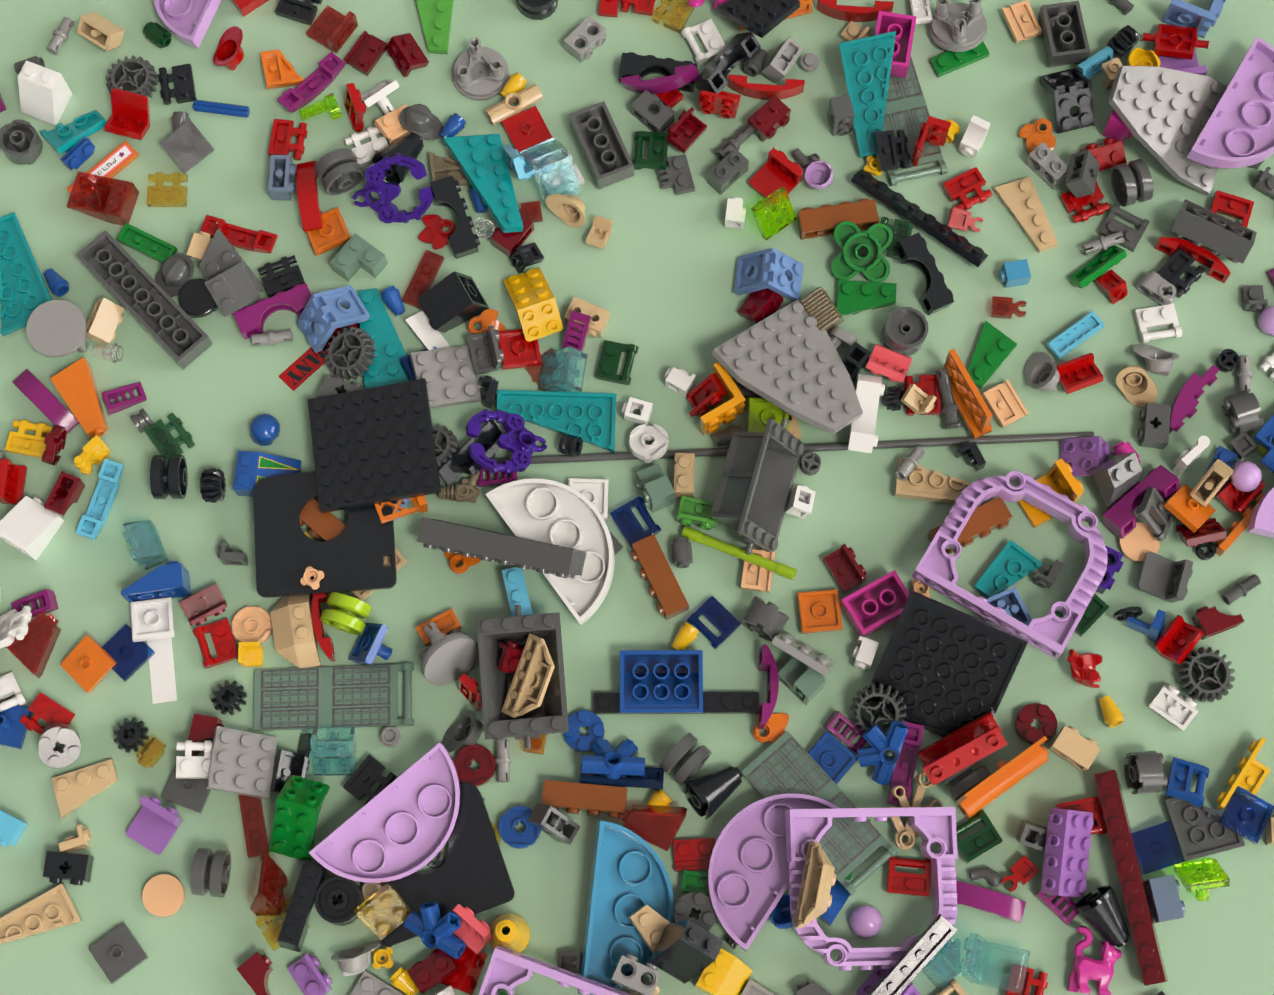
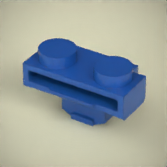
M84 136L76 145L69 148L60 160L69 170H77L94 154L95 146L89 138Z

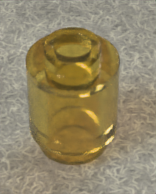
M153 737L145 743L136 755L139 758L137 762L146 769L149 766L153 768L165 753L164 749L167 746Z

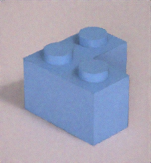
M1016 587L986 599L990 605L1004 609L1006 614L1027 626L1032 620ZM978 615L979 618H980V620L985 621V622H987V623H989V624L992 623V622L988 621L987 619H985V618L981 617L980 615Z

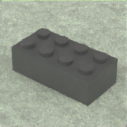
M605 101L569 114L570 127L598 189L634 176V165Z
M1186 199L1171 227L1174 235L1180 238L1186 237L1197 246L1203 245L1210 248L1209 250L1214 254H1223L1230 261L1242 264L1249 254L1257 234L1254 230Z

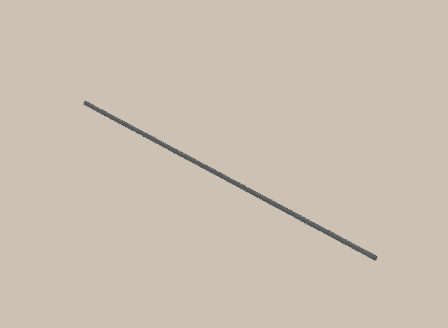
M1094 432L980 436L976 439H973V437L888 440L878 441L877 447H873V449L956 446L969 442V444L976 442L978 445L1063 441L1070 438L1093 437ZM848 442L804 444V452L848 450ZM729 448L667 450L661 458H675V453H693L695 457L727 456ZM631 452L579 454L578 456H572L571 454L531 456L530 464L638 460V458ZM510 457L493 458L498 464H502L505 460L509 461Z

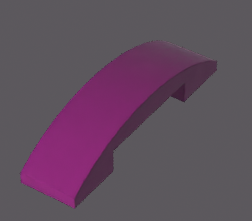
M331 52L318 63V69L294 90L289 88L277 101L291 113L301 109L320 95L334 81L345 67V63Z
M693 64L675 67V75L645 81L639 75L621 78V83L628 90L636 93H643L647 90L650 93L659 94L678 89L690 83L699 76V71Z
M28 369L12 382L54 425L65 427L67 434L79 424L71 412Z
M765 644L762 645L759 651V671H767V703H762L758 709V729L764 728L773 713L779 690L776 662L771 650Z
M905 721L904 724L909 729L892 773L887 799L888 804L900 806L898 799L894 798L891 794L894 786L904 787L908 802L910 800L918 751L924 731V726ZM899 788L896 790L897 796L901 794V790Z
M957 881V905L961 904L1021 923L1026 905L1025 901Z

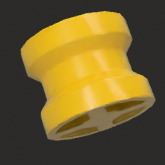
M945 119V121L951 122L946 143H952L954 136L959 134L961 129L956 122Z

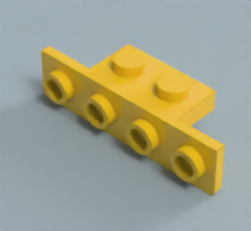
M1265 738L1254 739L1249 745L1248 750L1250 752L1248 756L1240 760L1237 765L1240 769L1236 775L1233 773L1226 784L1229 786L1225 792L1222 791L1217 797L1216 802L1218 804L1215 809L1218 811L1223 809L1231 796H1234L1246 805L1251 803L1270 772L1269 768L1254 759L1266 741Z

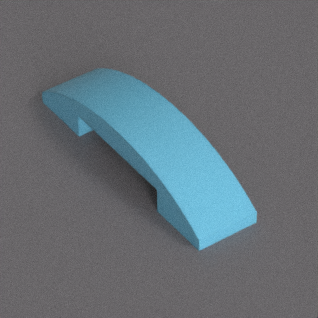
M104 459L98 474L100 479L86 514H82L75 532L76 534L93 540L97 538L115 501L123 475V464Z

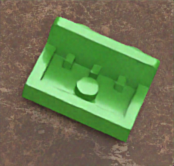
M681 496L677 520L680 521V524L691 526L692 524L700 525V528L705 530L716 528L717 521L710 517L714 502Z

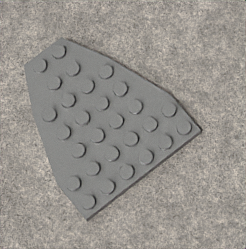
M1121 66L1118 68L1108 100L1109 104L1134 137L1175 179L1205 196L1211 193L1218 168L1195 162L1187 158L1227 86L1210 76L1163 67Z
M798 299L712 351V355L737 382L790 415L832 435L860 418L863 414L850 375L827 331H819L817 320L804 310V305Z

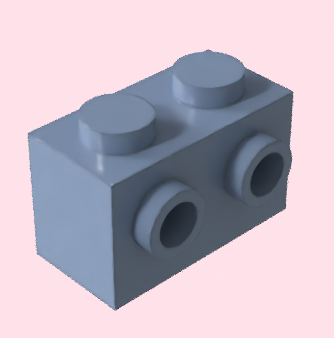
M271 155L268 192L272 200L291 201V196L295 193L293 176H296V164H293L290 155Z
M1174 875L1144 881L1154 923L1184 917L1186 912L1185 905L1182 900L1180 901L1178 893L1180 892V884Z

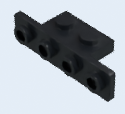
M490 419L488 423H485L481 427L478 437H471L452 455V458H449L446 463L438 468L439 475L446 485H451L462 473L474 475L482 469L469 455L468 447L470 444L480 443L485 449L486 457L490 459L495 457V453L500 449L495 441L502 435V432L494 420Z
M305 733L300 735L297 753L278 750L271 792L280 793L291 775L305 778L310 764L308 760L309 754L313 748V734Z

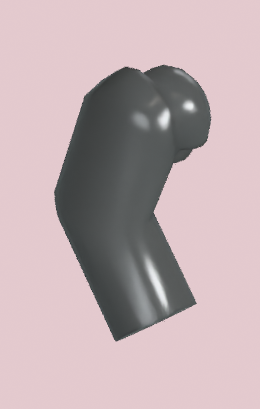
M796 148L791 153L802 167H807L812 162L820 161L818 154L814 153L811 156H805L799 148Z
M989 867L969 871L972 881L984 878L989 881L992 887L1000 885L1001 877L999 873Z

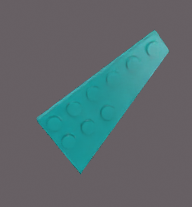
M896 31L839 43L848 95L850 96L855 114L853 122L860 158L876 155L873 133L883 131Z
M500 134L443 137V144L449 148L453 159L457 160L462 167L461 171L474 190L480 194L482 202L485 206H488L492 212V217L502 232H522L523 223Z
M15 212L0 218V318L2 324L1 335L6 336L26 327L31 313L41 304L52 300Z
M377 288L357 290L358 297L370 315L368 321L360 322V328L370 334L377 349L373 352L377 356L372 359L374 365H369L370 371H364L365 389L415 380L412 365Z
M497 391V410L518 414L526 422L563 435L578 436L582 438L583 442L611 452L615 451L616 393Z

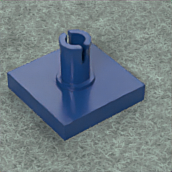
M365 623L366 627L363 635H359L348 660L372 665L376 655L384 660H388L392 654V648L381 643L389 627L383 624Z
M16 705L0 712V745L22 749L27 729L19 721L23 715L31 718L32 712L28 710L29 707Z

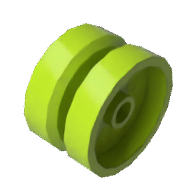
M331 592L326 602L330 608L323 610L320 621L349 634L363 635L366 624L361 619L369 618L372 607L357 598Z

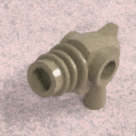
M480 472L471 475L470 479H462V484H456L455 488L453 484L451 489L449 485L447 489L444 485V487H441L439 498L446 500L447 497L450 500L451 497V500L454 501L455 498L456 502L476 503L480 491L475 485Z

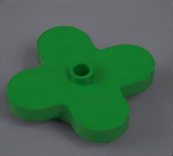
M850 221L841 222L835 227L833 237L837 245L842 249V252L831 263L832 274L839 280H849L858 272H862L871 282L884 281L890 274V265L882 255V252L892 242L893 234L891 229L885 224L878 223L862 232L855 223ZM860 248H863L865 250V254L863 256H860L858 254V250Z

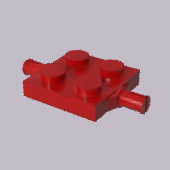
M1159 24L1155 34L1144 33L1142 41L1154 42V53L1156 55L1190 60L1193 58L1196 47L1208 49L1209 41L1198 40L1196 35L1197 28Z

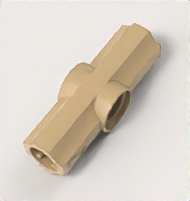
M533 84L518 93L508 94L505 100L486 109L485 113L494 126L543 100V95L539 87ZM512 103L518 104L517 106H511Z

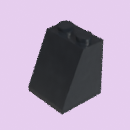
M456 271L418 298L421 302V309L430 318L429 323L432 328L444 333L480 315L484 310L490 309L473 278Z
M689 919L666 925L649 963L685 984L716 960L724 941Z

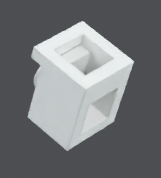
M728 198L725 216L726 228L744 229L746 207H743L742 198Z
M669 368L664 376V379H666L665 386L686 398V395L696 382V375L692 374L690 377L689 373L681 368Z
M630 397L628 403L625 402L622 408L624 420L648 426L653 403ZM639 411L640 415L633 414V412Z
M797 485L791 490L785 513L800 519L806 518L811 514L816 492L810 490L807 486Z
M860 636L857 644L860 646L856 645L852 657L856 658L853 666L860 670L870 669L879 643Z

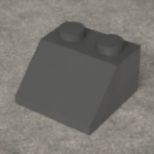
M241 262L204 282L224 317L260 297Z
M1135 452L1118 453L1091 471L1105 507L1111 506L1122 495L1129 493L1139 481L1142 468Z

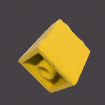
M720 949L716 960L704 969L695 988L707 995H740L753 970L734 955Z

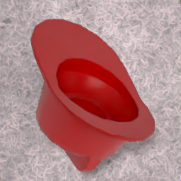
M230 27L221 36L213 57V63L216 66H225L234 71L243 60L244 51L241 47L243 32L239 27Z

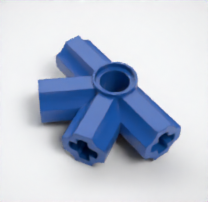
M892 721L887 735L877 724L869 727L862 735L871 746L857 749L860 767L876 765L871 779L878 784L889 785L909 729L902 722ZM892 750L894 751L895 755L888 756L886 755L885 751Z
M603 738L597 739L591 745V751L595 756L582 755L581 773L604 774L609 779H618L622 775H645V758L634 757L638 752V747L629 739L623 740L615 750L608 740Z
M437 901L421 904L419 906L421 915L415 911L409 914L404 922V927L421 937L426 947H437L456 960L461 957L467 944L453 935L455 931L462 927L458 914L449 912L441 918Z

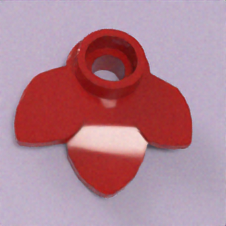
M439 215L423 216L422 220L426 228L419 234L418 239L424 243H432L434 250L444 248L448 243L449 236L456 230L455 224L451 220H443ZM444 228H449V231H443Z

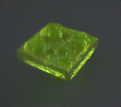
M783 187L767 198L761 199V202L758 201L757 205L751 208L761 235L765 240L770 239L797 220L787 191Z
M1206 858L1202 861H1185L1181 864H1174V872L1187 892L1196 891V899L1199 901L1210 899L1209 889L1230 886L1229 877L1216 859Z

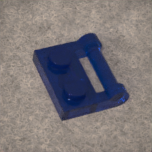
M641 496L610 513L630 548H632L633 543L661 532L660 526L655 524L645 508ZM637 508L647 524L648 530L644 531L631 509Z
M713 596L687 619L690 625L693 624L712 643L711 646L715 650L741 626V623ZM701 616L721 633L719 637L714 635L699 620Z

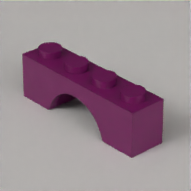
M306 283L297 284L286 292L281 291L274 294L271 298L258 300L254 305L244 306L233 314L246 340L251 338V334L263 333L266 319L276 311L288 310L299 317L312 295Z
M1162 465L1151 470L1147 477L1141 482H1137L1129 493L1122 495L1114 506L1106 509L1103 514L1104 526L1123 539L1136 528L1134 511L1142 503L1147 488L1155 487L1162 498L1167 501L1180 489L1179 478Z

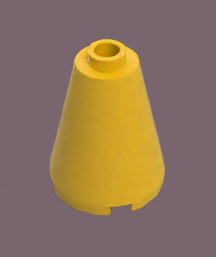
M505 913L492 921L490 925L492 940L489 943L493 949L500 945L520 953L528 946L530 928L524 918L514 913ZM510 928V933L508 935H504L503 932L506 929Z

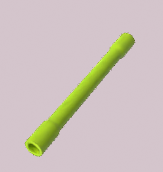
M685 526L682 531L681 537H687L693 542L701 543L790 580H793L796 576V568L783 563H777L752 552L751 555L745 554L746 550L708 536L688 526Z

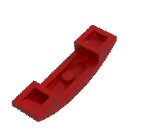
M818 0L817 10L834 19L848 22L875 21L878 18L879 11L892 13L894 2L875 1L874 7L837 5V0Z
M728 75V87L750 98L770 100L775 95L779 99H786L801 94L804 91L805 80L786 79L784 86L747 83L748 76Z
M316 160L297 164L296 168L297 198L304 232L323 229L322 211L319 208L318 175L315 171Z
M206 215L200 231L210 234V238L213 239L216 231L220 228L234 247L259 253H272L278 238L277 234L259 230V232L228 224L224 219Z
M1160 237L1154 247L1171 257L1175 251L1181 248L1196 262L1210 268L1207 273L1208 276L1222 283H1225L1231 274L1226 265L1216 255L1202 246L1193 244L1191 241L1174 237Z
M328 593L313 594L311 615L314 633L320 647L330 661L333 662L335 661L333 640L331 637H324L323 622L320 621L322 615L321 603L327 602Z

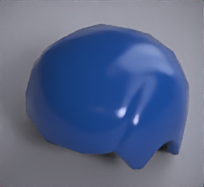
M270 414L256 416L249 428L251 439L260 446L271 445L279 437L280 423L276 417Z
M787 894L782 896L769 916L772 924L778 929L793 927L790 914V895Z

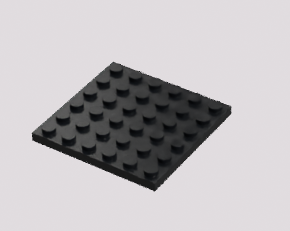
M425 378L307 399L321 513L441 493L429 395Z
M911 590L870 683L869 690H871L872 683H875L876 688H879L880 683H883V689H887V686L890 685L891 693L894 690H898L896 698L899 696L904 698L901 703L906 704V709L902 711H905L907 714L906 717L902 718L903 720L922 725L924 729L945 737L990 711L995 716L1028 644V640ZM871 697L866 701L877 702L880 697ZM887 699V709L891 710V713L896 714L893 704Z

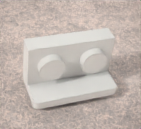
M1163 684L1161 690L1149 704V707L1184 731L1198 713L1199 707L1196 706L1198 703L1189 696L1185 698L1180 695V690L1175 686Z

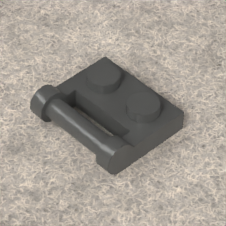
M1115 204L1099 235L1107 236L1120 230L1123 235L1120 237L1124 238V242L1118 245L1133 252L1150 221L1147 219L1142 220ZM1115 215L1139 226V230L1137 231L1114 219Z
M1155 487L1147 488L1142 503L1135 510V513L1138 517L1143 518L1154 533L1155 539L1162 541L1167 537L1174 515L1164 507L1166 502Z

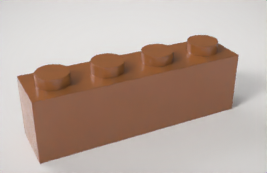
M861 199L853 203L846 201L833 206L826 204L814 209L806 207L798 211L797 215L801 240L833 235L835 227L844 221L855 223L861 231L867 230L872 225L879 223L875 199Z
M997 497L974 510L957 540L963 548L971 545L974 539L978 537L983 539L989 536L992 530L996 528L1001 530L1009 525L1008 522H1010L1012 515L1003 499ZM941 525L929 531L927 537L930 542H932ZM945 549L949 555L954 553L951 549Z
M315 499L309 501L302 509L300 526L305 525L309 528L307 532L315 539L319 537L324 542L331 541L340 536L346 528L330 512L321 513L319 502Z
M650 535L633 543L630 554L634 562H639L641 569H639L642 579H647L650 585L647 588L651 597H656L659 603L656 605L661 616L664 615L666 620H669L688 611L689 604L655 535Z
M544 780L541 803L551 805L557 810H567L566 813L579 814V811L587 812L589 816H600V813L608 814L610 818H621V815H625L628 789L626 787Z

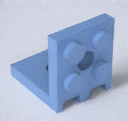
M1171 0L1162 22L1168 25L1197 28L1196 35L1205 38L1210 26L1214 27L1226 0H1212L1208 11L1182 0Z
M773 247L739 256L734 293L743 295L768 288L792 301L800 300L804 264Z
M352 285L312 294L299 316L297 324L305 335L308 344L317 353L323 350L336 328L368 321L370 315ZM340 304L345 305L347 309H343Z

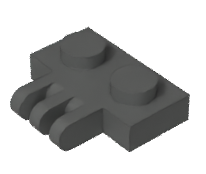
M686 154L667 158L668 167H666V170L658 169L656 171L659 176V182H664L660 184L661 189L674 187L676 196L694 192L695 186Z

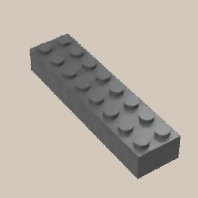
M106 230L76 255L88 272L183 370L212 345L208 335Z
M421 518L417 542L424 543L423 547L440 549L448 553H458L462 556L476 557L480 560L494 561L508 566L513 565L521 569L536 570V572L544 574H555L556 572L555 576L574 579L575 575L582 576L587 551L430 518Z

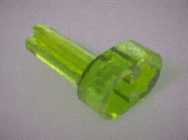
M333 93L324 96V100L299 110L303 121L328 110L334 120L343 117Z

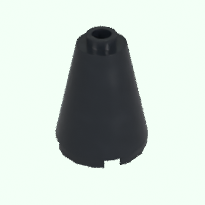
M409 134L375 153L372 163H377L385 156H396V153L417 159L424 148L423 140L419 135ZM398 163L393 164L391 169H385V180L399 185L404 181L410 168L407 166L399 167Z
M728 766L687 781L683 785L684 794L689 793L690 798L687 800L695 812L701 817L705 815V819H708L742 783V774L737 767Z
M1105 885L1097 888L1099 892L1094 894L1090 892L1076 903L1075 908L1110 945L1121 947L1128 942L1130 934L1114 889L1111 885Z

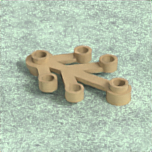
M924 770L916 775V783L918 785L911 806L905 795L904 787L897 785L892 788L891 794L894 798L898 799L901 808L920 807L925 789L932 786ZM924 775L926 780L922 783L921 777ZM898 788L901 790V794L899 796H897L896 790ZM932 799L925 807H933L934 802H937V807H942V802ZM887 806L886 808H897V807H896V806ZM888 817L891 818L897 831L894 838L896 846L902 850L912 848L915 844V839L919 835L909 826V817H906L904 826L899 817ZM905 835L907 839L903 843L902 837Z

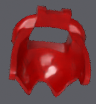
M1074 649L1069 650L1067 661L1070 663L1073 679H1076L1077 683L1084 686L1100 688L1099 684L1094 683L1101 681L1099 672L1096 671V666L1102 663V656L1094 653L1079 654Z

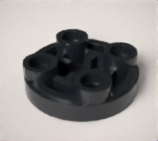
M205 279L191 280L180 290L179 304L183 311L191 318L205 317L218 309L216 302L204 283Z

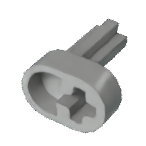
M835 326L829 334L836 350L840 344L850 349L853 343L858 341L854 335L839 326Z

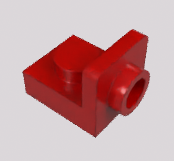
M1109 270L1096 279V285L1109 295L1110 303L1115 304L1128 295L1126 281L1113 270Z

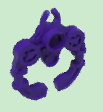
M396 153V156L392 157L385 156L377 163L370 165L365 172L367 181L364 189L355 192L352 196L356 200L361 195L364 197V202L355 201L354 204L359 207H371L378 212L380 220L384 223H408L412 219L420 220L421 216L433 202L434 193L432 187H422L418 195L421 204L418 207H414L412 212L406 213V210L399 211L397 206L391 203L401 193L400 185L386 183L383 180L386 176L385 169L389 170L391 165L397 163L399 167H409L412 176L416 180H420L427 175L425 165L415 158L401 155L400 153ZM371 192H376L379 195V199L373 198Z
M483 409L482 412L474 415L465 427L466 435L476 438L481 432V423H488L489 419L496 420V423L503 424V428L507 433L500 435L497 444L500 448L507 449L513 453L509 461L505 460L503 464H498L496 460L486 457L485 449L480 443H473L468 447L470 457L478 465L491 471V473L504 472V474L523 472L530 465V457L533 452H541L547 449V445L541 447L536 445V441L545 444L546 440L528 431L524 427V419L515 413L510 414L501 410L493 412Z

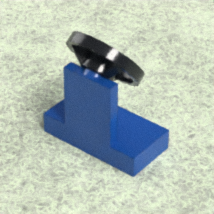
M1127 607L1113 614L1115 620L1126 622V627L1149 636V640L1154 642L1157 641L1165 626L1166 612L1158 609L1152 624L1137 619V617L1143 614L1141 607Z

